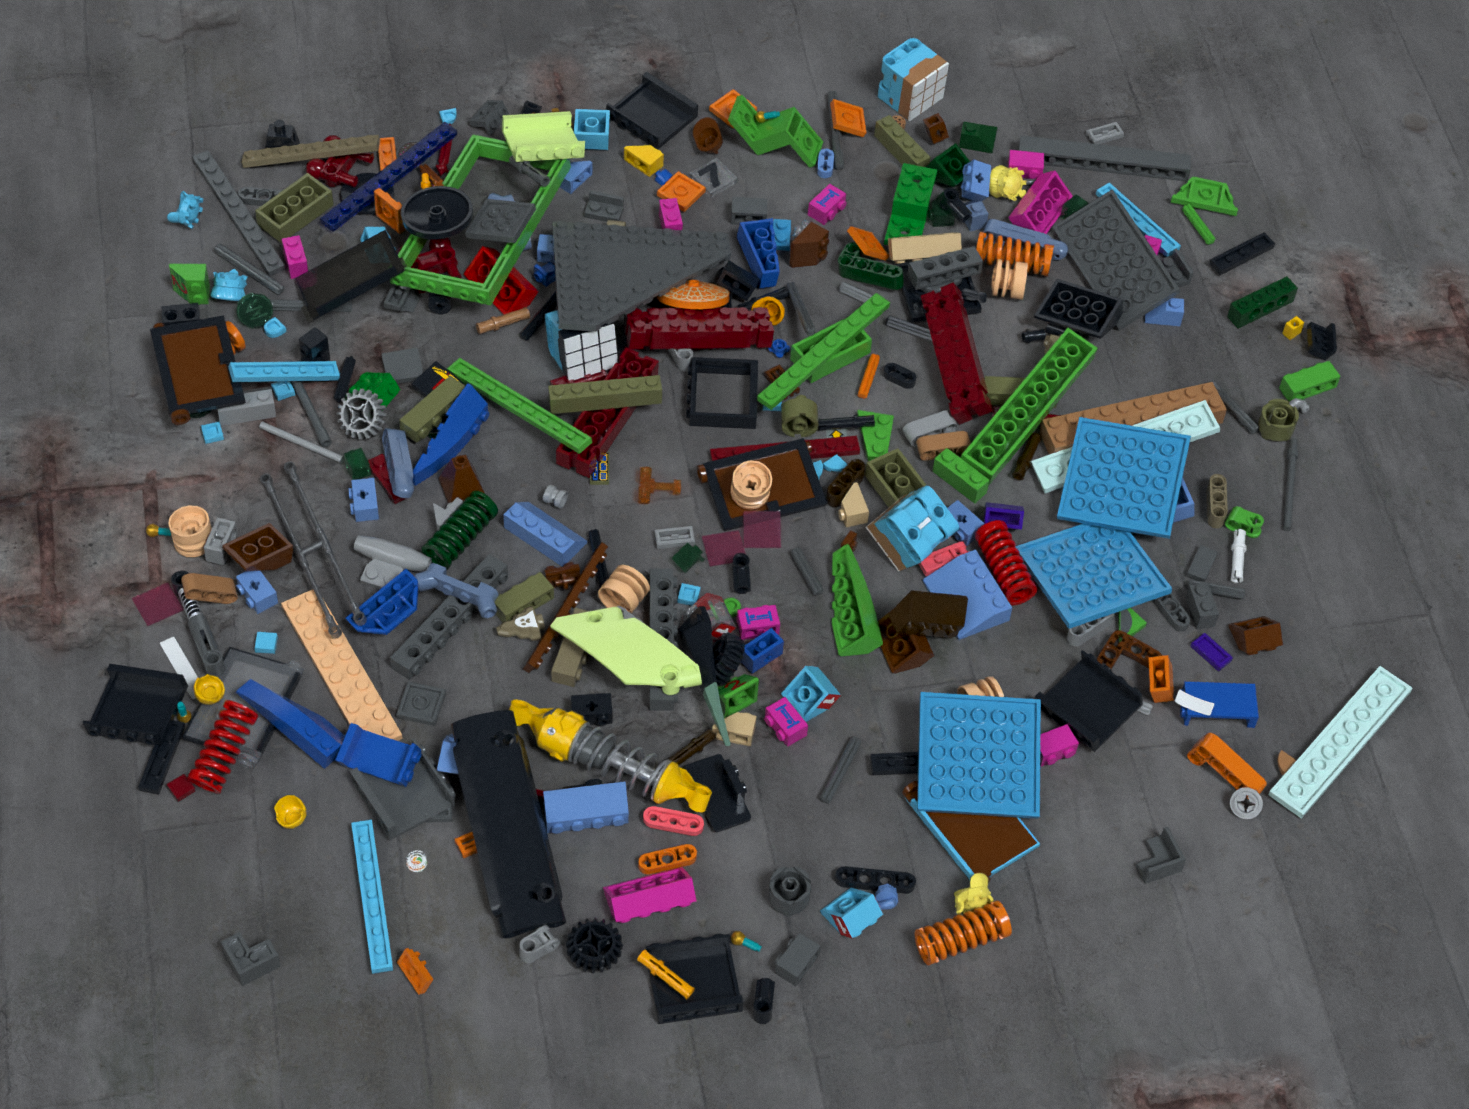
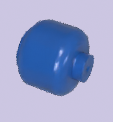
M667 169L658 170L655 174V182L663 186L673 175Z

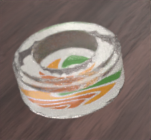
M419 850L410 852L406 857L408 869L413 872L423 871L427 866V856L425 853Z

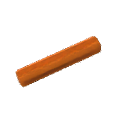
M874 353L870 355L858 390L859 398H867L878 367L880 356Z

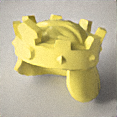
M1002 165L991 170L989 186L991 196L996 198L1004 197L1016 201L1018 196L1023 198L1026 194V190H1022V186L1026 185V180L1022 179L1024 171L1018 170V167L1007 168Z
M983 873L974 874L970 878V887L957 890L954 893L955 907L959 915L962 912L964 914L966 911L973 912L975 908H983L984 905L995 901L988 889V877Z

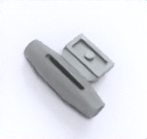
M358 535L354 543L355 551L373 559L367 563L360 582L377 589L383 588L405 569L417 572L426 571L432 561V558L411 547L382 538Z

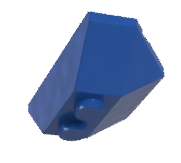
M405 569L359 606V609L367 618V622L364 625L358 626L355 623L353 612L345 619L357 632L387 635L417 610L418 580Z

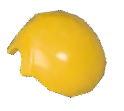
M209 674L198 677L193 687L195 697L200 703L205 705L219 702L225 693L223 682L218 677Z
M286 795L280 798L274 806L277 822L286 829L300 826L307 816L304 803L295 795Z

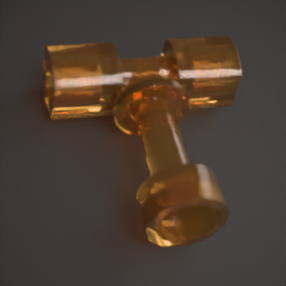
M640 468L641 486H639L638 503L649 504L650 493H654V490H670L675 495H681V480L674 479V483L655 482V478H651L652 468Z

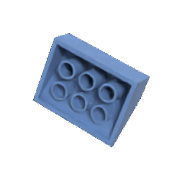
M976 550L959 555L923 579V583L929 592L967 596L968 604L965 625L956 636L958 640L1010 621L1012 606Z

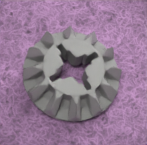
M1250 787L1239 788L1231 796V810L1239 818L1252 819L1259 815L1262 810V796H1260L1257 790ZM1248 795L1249 801L1255 804L1249 805L1247 811H1245L1244 804L1241 801H1244Z

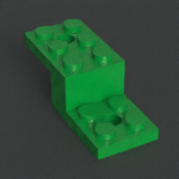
M903 163L893 199L892 213L884 245H888V238L923 235L930 198L937 175L936 169ZM905 231L908 232V234L904 235L901 232Z

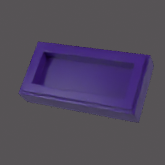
M1203 633L1191 643L1190 647L1218 672L1232 662L1233 657L1206 633Z

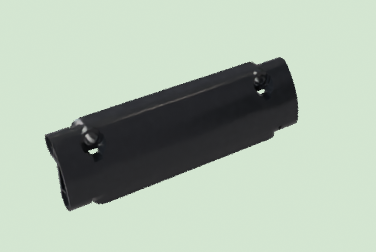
M512 710L488 712L452 723L451 729L456 746L453 747L456 766L490 907L494 916L498 918L502 938H512L544 925H548L549 928H555L566 924L561 904L562 890L524 740L519 736L514 712ZM496 739H498L500 746L495 744ZM511 739H514L513 743L509 746ZM552 891V896L548 899V893ZM536 892L538 900L533 898V893Z

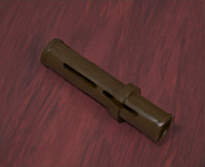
M1032 433L1021 457L1017 460L1016 469L1012 474L1014 479L1018 481L1023 480L1026 471L1031 467V460L1042 439L1039 434Z
M707 729L699 737L692 738L688 745L668 759L681 765L694 754L702 752L705 746L716 740L714 733Z

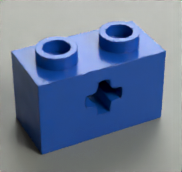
M772 628L745 645V652L741 659L742 664L753 674L783 654L784 640Z

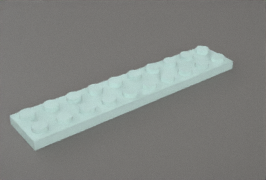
M1206 400L1132 425L1190 435V442L1220 432V426ZM1072 447L1031 461L1044 493L1064 487Z
M1379 666L1276 783L1268 795L1302 819L1411 693L1413 688Z

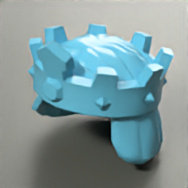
M182 191L178 210L167 215L168 221L171 223H181L192 229L194 227L192 223L199 222L198 214L203 211V208L199 207V203H203V198L193 194L188 195L185 191Z
M235 269L226 273L213 272L214 287L210 294L212 298L229 301H243L246 299L244 288L247 285L248 276H239L238 271Z

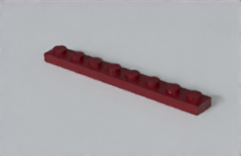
M857 435L805 440V442L809 441L811 444L812 452L809 453L811 459L828 458L836 454L838 456L860 455ZM786 442L710 449L711 461Z

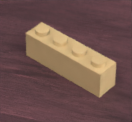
M953 232L888 238L889 260L895 261V263H905L906 259H912V262L922 260V258L961 250V233Z

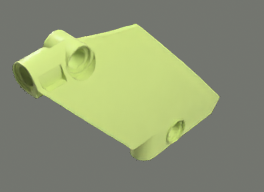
M618 607L556 617L550 625L553 630L565 636L593 656L625 685L662 686V691L667 695L677 694L680 686L688 688L702 685L698 664L638 619H624L622 610Z

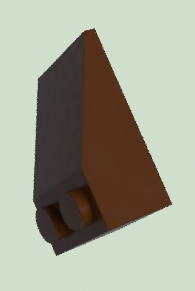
M271 523L222 545V548L245 571L276 570L292 562L293 545Z

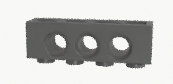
M975 246L911 262L909 263L907 275L915 290L980 274L983 260Z

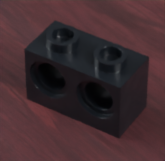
M198 303L161 306L162 323L164 326L201 320Z

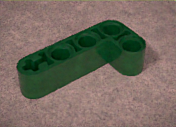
M856 242L846 244L838 257L839 274L843 278L892 290H898L904 286L903 270L901 267L862 258L861 249Z

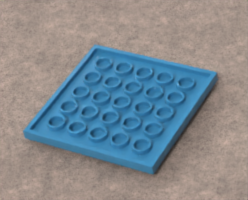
M1079 417L1057 519L1170 539L1191 436Z
M1080 524L1016 546L1020 552L1019 556L1023 558V564L1027 566L1028 572L1068 629L1157 599L1172 592V587L1131 532Z
M920 692L917 811L1038 819L1040 817L1041 700Z

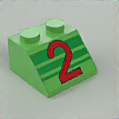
M169 264L173 290L188 303L209 304L210 284L206 264Z
M743 674L740 677H734L724 686H718L724 719L757 702L759 685L757 677Z

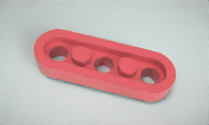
M656 806L648 807L643 814L644 824L654 829L690 836H697L704 829V820L697 814Z

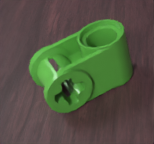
M1236 506L1231 509L1225 521V526L1231 531L1245 530L1246 536L1257 538L1261 534L1264 519L1259 514Z

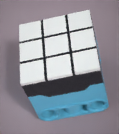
M557 310L545 314L550 354L554 357L568 380L580 379L590 373L592 375L601 372L603 369H611L615 363H618L615 325L613 322L609 325L606 323L601 325V329L597 331L558 329Z

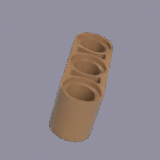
M966 431L920 437L916 441L920 459L924 461L934 460L946 448L957 456H961L971 444Z
M189 573L181 579L184 595L187 599L230 604L238 599L235 583L231 578Z

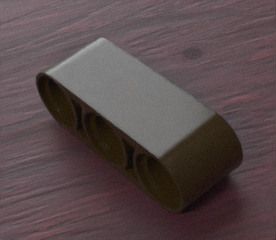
M851 460L828 486L826 501L830 507H840L842 500L853 483L857 482L859 485L863 481L865 463L862 460Z

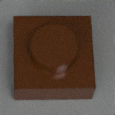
M850 530L842 541L841 547L848 544L852 552H854L858 545V542H856L857 533Z

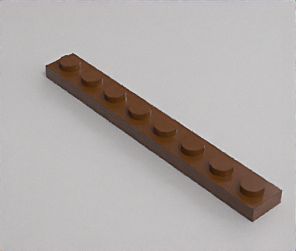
M603 542L592 554L550 625L556 617L571 615L569 610L571 607L574 609L580 601L578 595L580 592L584 593L589 586V583H587L589 577L593 578L598 571V568H596L598 562L601 564L607 556L605 551L608 546ZM550 625L523 668L528 673L534 668L536 670L543 662L541 656L543 653L547 654L553 645L550 643L552 638L556 639L560 634L553 630Z

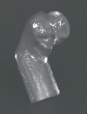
M803 220L794 227L792 240L810 223L809 220Z

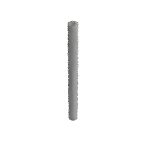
M263 421L259 425V428L334 461L342 463L344 460V456Z

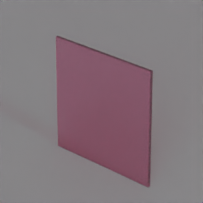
M743 511L744 548H781L780 512Z
M739 530L702 536L710 567L732 563L734 555L745 553Z
M168 582L132 598L147 626L184 610Z

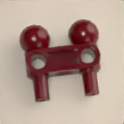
M329 135L323 142L334 139L340 140L341 138L336 135ZM366 152L329 157L326 163L320 158H313L306 165V173H309L317 180L325 181V184L331 187L338 186L341 183L356 187L358 177L350 175L348 172L357 160L371 164L374 160V153Z
M449 238L430 239L428 245L430 251L419 254L411 266L414 269L437 274L448 272L449 276L462 279L457 268L456 253L451 247ZM404 245L397 249V254H399L400 250ZM418 290V292H419L420 294L427 292V291Z

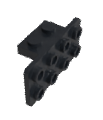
M716 754L685 766V770L688 771L695 782L707 786L712 791L705 814L714 832H720L751 820V814L744 802L745 793H747L745 783L743 781L740 782L736 765H732L730 759L724 760L721 754Z

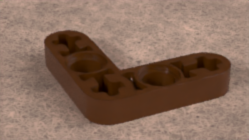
M1117 630L1110 636L1097 657V661L1101 664L1104 662L1112 670L1122 653L1149 668V657L1162 656V654L1126 632ZM1122 637V641H1120L1118 646L1115 647L1114 644L1116 642V639ZM1131 647H1139L1141 649V653H1133L1131 651ZM1111 651L1115 654V657L1109 659L1105 656V652Z

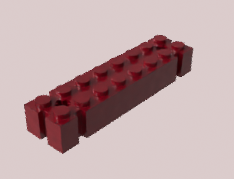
M952 282L940 287L941 292L936 293L933 290L921 295L923 307L927 311L925 314L946 396L950 400V403H948L950 412L960 425L973 420L972 415L978 414L980 417L993 412L990 399L986 395L988 390L968 315L963 306L962 293L955 283Z
M744 307L711 309L651 308L644 312L636 308L635 311L624 315L623 322L629 349H643L644 346H650V349L750 348V345H756L757 348H771L774 335L772 322L769 321L768 309L762 307L753 308V311H748Z
M626 347L619 357V363L614 364L604 380L658 375L659 361L649 356L641 358L639 357V352ZM637 406L582 411L573 427L590 436L592 443L580 454L561 443L556 449V464L567 469L575 467L576 473L590 478L596 468V460L601 461Z

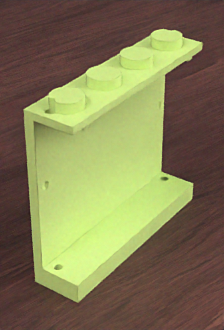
M570 111L502 116V133L516 162L584 157L585 141L577 140L571 128L572 114Z

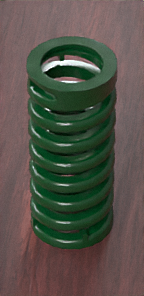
M472 491L470 497H467L459 505L451 517L447 518L445 524H442L439 530L422 546V553L432 558L431 563L441 565L448 570L452 565V561L458 559V554H463L465 548L470 546L471 541L477 538V534L482 533L483 527H487L489 521L498 515V508L494 501L483 492ZM435 551H436L437 553H439L444 560H442V559L435 553Z

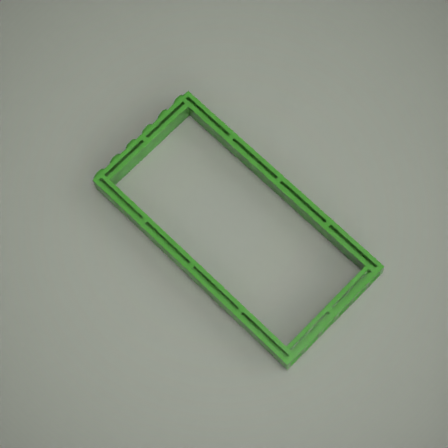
M472 135L443 181L444 186L459 189L479 156L509 162L512 153L507 142ZM570 158L529 161L530 165L534 168L549 170L547 176L550 179V183L546 187L540 186L531 202L536 207L534 214L516 243L506 244L484 284L411 268L428 240L410 234L398 254L405 271L391 278L390 283L491 306L571 168Z

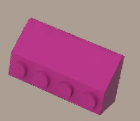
M1055 170L1040 174L1008 218L1013 225L1047 234L1073 196Z
M683 867L603 887L611 915L619 923L629 922L631 918L638 916L640 918L648 917L651 913L657 911L668 912L676 906L687 907L692 902H696L692 877Z

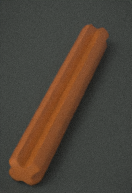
M426 163L419 166L420 172L422 174L427 173L429 181L434 186H444L443 180Z

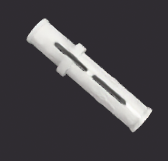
M1242 529L1234 531V542L1231 546L1233 552L1231 581L1234 583H1241L1243 581L1244 553L1247 550V546L1245 545L1246 531Z

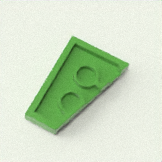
M857 410L858 416H875V427H860L867 460L871 461L888 453L894 416Z

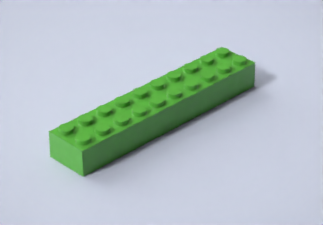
M1067 328L963 452L961 459L988 478L990 485L1091 363L1098 348Z

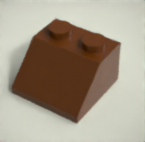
M811 221L791 242L789 266L791 268L815 266L821 260H824L828 255L829 231Z
M1261 616L1229 624V629L1239 650L1247 653V655L1258 654V651L1264 649L1265 651H1272L1276 647L1283 645L1280 623L1268 617Z

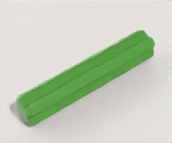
M1184 205L1182 211L1208 245L1213 244L1216 238L1192 205Z

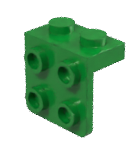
M365 372L360 376L356 384L350 387L348 393L352 394L353 390H358L359 392L360 389H365V391L371 390L372 394H378L377 399L383 400L381 405L387 407L401 389L390 373Z

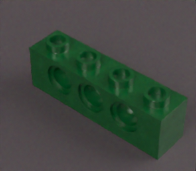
M1286 276L1232 302L1227 317L1239 329L1294 302L1298 287Z

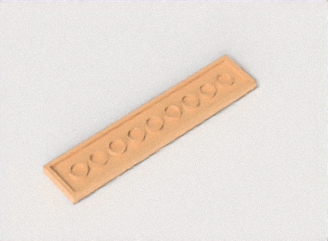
M314 590L282 602L281 605L349 726L353 723L359 725L363 730L396 741L403 739L402 733L343 632L336 639L332 638L329 634V626L325 620L326 616Z

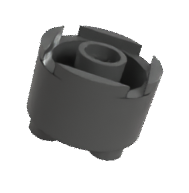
M785 866L777 869L772 874L769 884L768 899L772 907L786 916H793L807 907L811 893L809 875L803 869L795 866L793 868Z

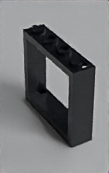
M692 357V366L688 365V375L692 376L691 379H688L687 390H691V393H687V404H690V408L686 407V418L690 419L689 426L756 429L758 360ZM697 373L750 375L749 414L696 412Z

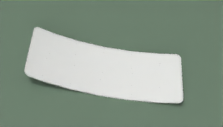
M1182 690L1178 691L1175 699L1176 703L1208 716L1211 715L1214 703L1191 696Z

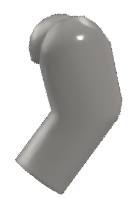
M1298 398L1292 399L1289 403L1293 408L1295 406L1302 413L1308 412L1310 408L1305 400Z

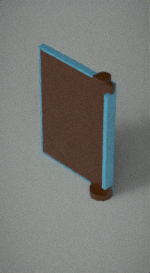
M918 781L911 782L902 791L906 801L969 880L974 874L983 873L988 877L989 883L992 875L1040 846L1039 841L1019 817L917 811Z

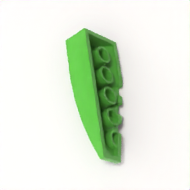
M846 544L835 551L832 557V575L835 576V582L832 585V592L835 593V601L832 602V609H834V618H832L833 632L839 656L869 654L883 645L865 579L850 545Z

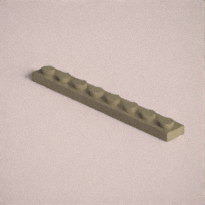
M367 135L356 138L350 137L348 139H334L324 142L318 141L293 146L249 150L243 154L242 165L243 168L310 160L313 158L374 152L379 150L380 138L379 135Z

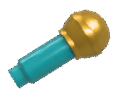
M759 111L755 117L759 123H764L767 119L780 116V112Z
M150 524L146 528V533L150 537L158 535L171 536L170 528H161L155 524Z
M179 702L177 704L179 712L177 719L180 722L188 723L191 719V713L186 710L183 702Z
M735 931L731 935V942L734 945H743L760 952L762 946L746 938L741 931Z

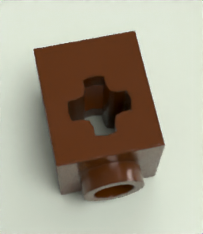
M939 113L923 119L927 135L933 144L949 137L945 122Z

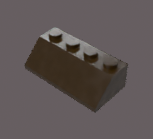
M911 590L888 615L897 633L953 638L958 635L965 625L968 598L962 595Z

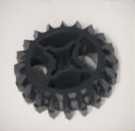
M729 632L719 636L712 646L718 685L726 683V681L730 680L731 676H734V672L741 664L740 662L745 652L744 640Z
M596 917L593 919V922H590L587 918L585 924L578 922V928L572 927L571 933L567 935L566 948L571 963L576 962L577 969L583 966L584 972L591 969L593 974L596 969H599L602 973L604 967L610 970L611 963L616 964L618 958L622 955L623 943L621 942L622 936L619 934V930L613 928L611 922L606 925L604 919L601 922H597ZM588 935V938L578 944L582 938ZM611 947L607 953L601 956V953Z

